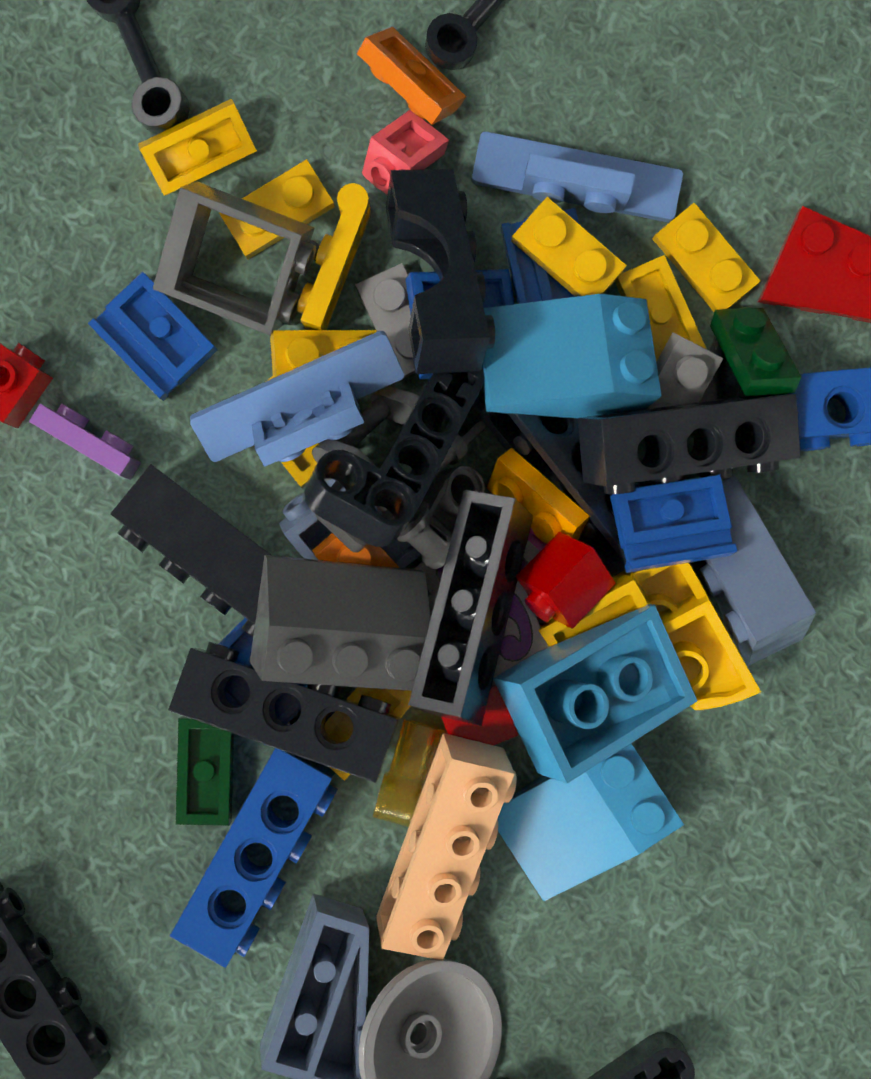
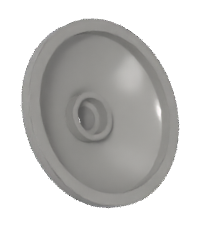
M445 958L443 961L429 959L418 962L396 975L377 996L364 1022L359 1044L361 1079H489L499 1054L502 1022L497 998L487 980L473 968L461 962ZM417 1025L416 1031H415V1032L413 1033V1035L411 1036L412 1030H413L414 1027Z

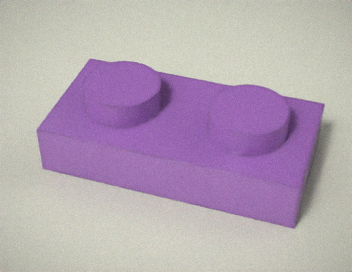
M62 403L57 411L39 404L29 420L30 423L115 474L129 480L132 479L141 464L140 461L129 455L134 447L133 445L107 430L101 438L84 428L89 421L88 418Z

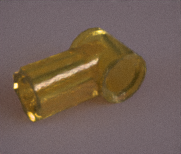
M403 719L390 770L384 773L373 818L409 827L443 733H447V730L419 721Z

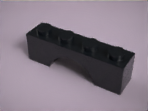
M453 169L391 170L386 213L392 245L425 260L435 270L440 279V282L432 288L414 296L408 332L416 374L481 371L486 350L493 348L495 344V324L492 315H485L483 308L486 295L485 278L483 273L476 272L474 267L476 238L474 232L467 231L465 226L467 218L466 194L464 191H458Z

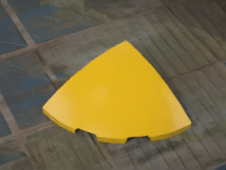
M691 563L626 573V570L612 577L616 584L573 629L552 618L538 630L548 646L551 647L648 604H654L698 700L690 707L694 710L722 707L742 701L761 692Z

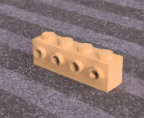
M443 733L376 915L382 949L443 961L450 941L458 939L462 929V910L468 895L473 896L477 891L480 881L481 860L485 850H491L495 844L498 834V816L503 803L511 801L516 788V772L513 770L504 748Z

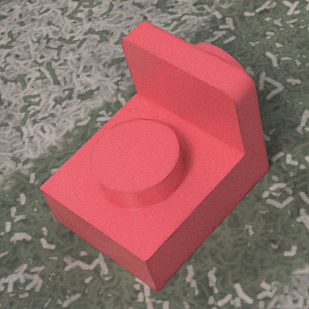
M409 110L371 137L362 174L377 189L387 195L391 170H425L445 154L449 139Z

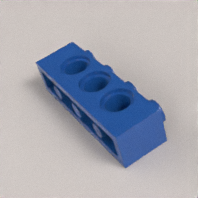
M871 368L800 374L802 378L796 392L793 393L797 396L800 451L831 448L830 439L849 438L850 447L871 445ZM830 398L839 400L845 407L846 417L842 424L832 420L828 414L827 405Z
M277 748L274 749L170 937L224 968L227 967L235 952L245 957L260 930L258 926L251 923L260 906L271 910L286 881L277 877L284 863L289 859L297 864L312 837L311 834L304 831L307 822L313 812L321 817L324 816L338 790L329 784L335 774L333 770L309 759ZM282 795L291 797L298 805V817L293 820L278 818L272 809L273 798ZM251 843L266 845L272 853V863L266 866L253 864L247 857V845ZM225 890L239 892L245 899L246 909L240 912L226 909L221 902V892Z

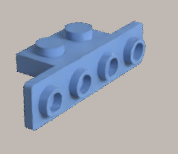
M482 132L479 139L472 182L479 186L530 195L539 201H543L548 197L554 203L566 202L582 205L593 212H617L671 222L676 214L683 172L679 169Z
M378 331L196 412L190 416V424L210 460L213 462L220 461L253 445L264 467L277 461L287 462L300 456L306 448L327 439L337 440L351 433L356 426L363 424L364 420L357 399L402 380L404 373L386 333Z

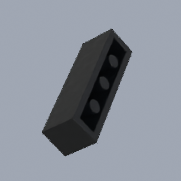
M150 464L110 513L123 525L117 534L142 553L149 545L164 556L158 564L183 584L190 576L206 588L200 597L223 615H226L233 608L247 619L242 629L253 637L264 555L271 554Z

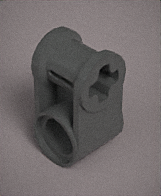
M459 466L442 470L432 481L416 514L397 538L399 542H409L422 554L423 563L429 569H438L445 565L463 491L469 490L485 493L482 477L470 466Z

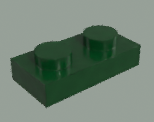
M743 307L740 309L715 310L710 327L745 396L795 393L802 377L764 308Z
M185 716L178 718L176 825L229 826L232 822L234 733Z

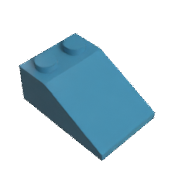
M593 294L484 308L485 315H492L495 324V344L493 348L486 350L482 365L485 378L483 386L486 412L580 418L647 409L662 396L646 299Z
M648 604L541 650L493 678L537 773L566 784L698 701L654 604Z
M632 744L624 747L567 784L544 775L515 793L509 803H503L497 819L498 832L543 901L641 854L684 825Z

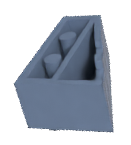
M734 475L722 481L732 525L730 533L733 544L736 543L737 552L731 556L697 561L700 567L697 569V572L708 595L711 598H715L723 614L725 625L749 666L803 640L816 615V611Z
M313 893L260 1041L261 1070L292 1079H361L359 1044L366 1020L369 926L362 908Z

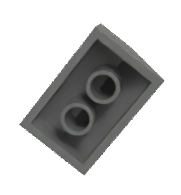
M264 555L250 656L251 665L262 681L412 691L431 619L425 572L416 569Z

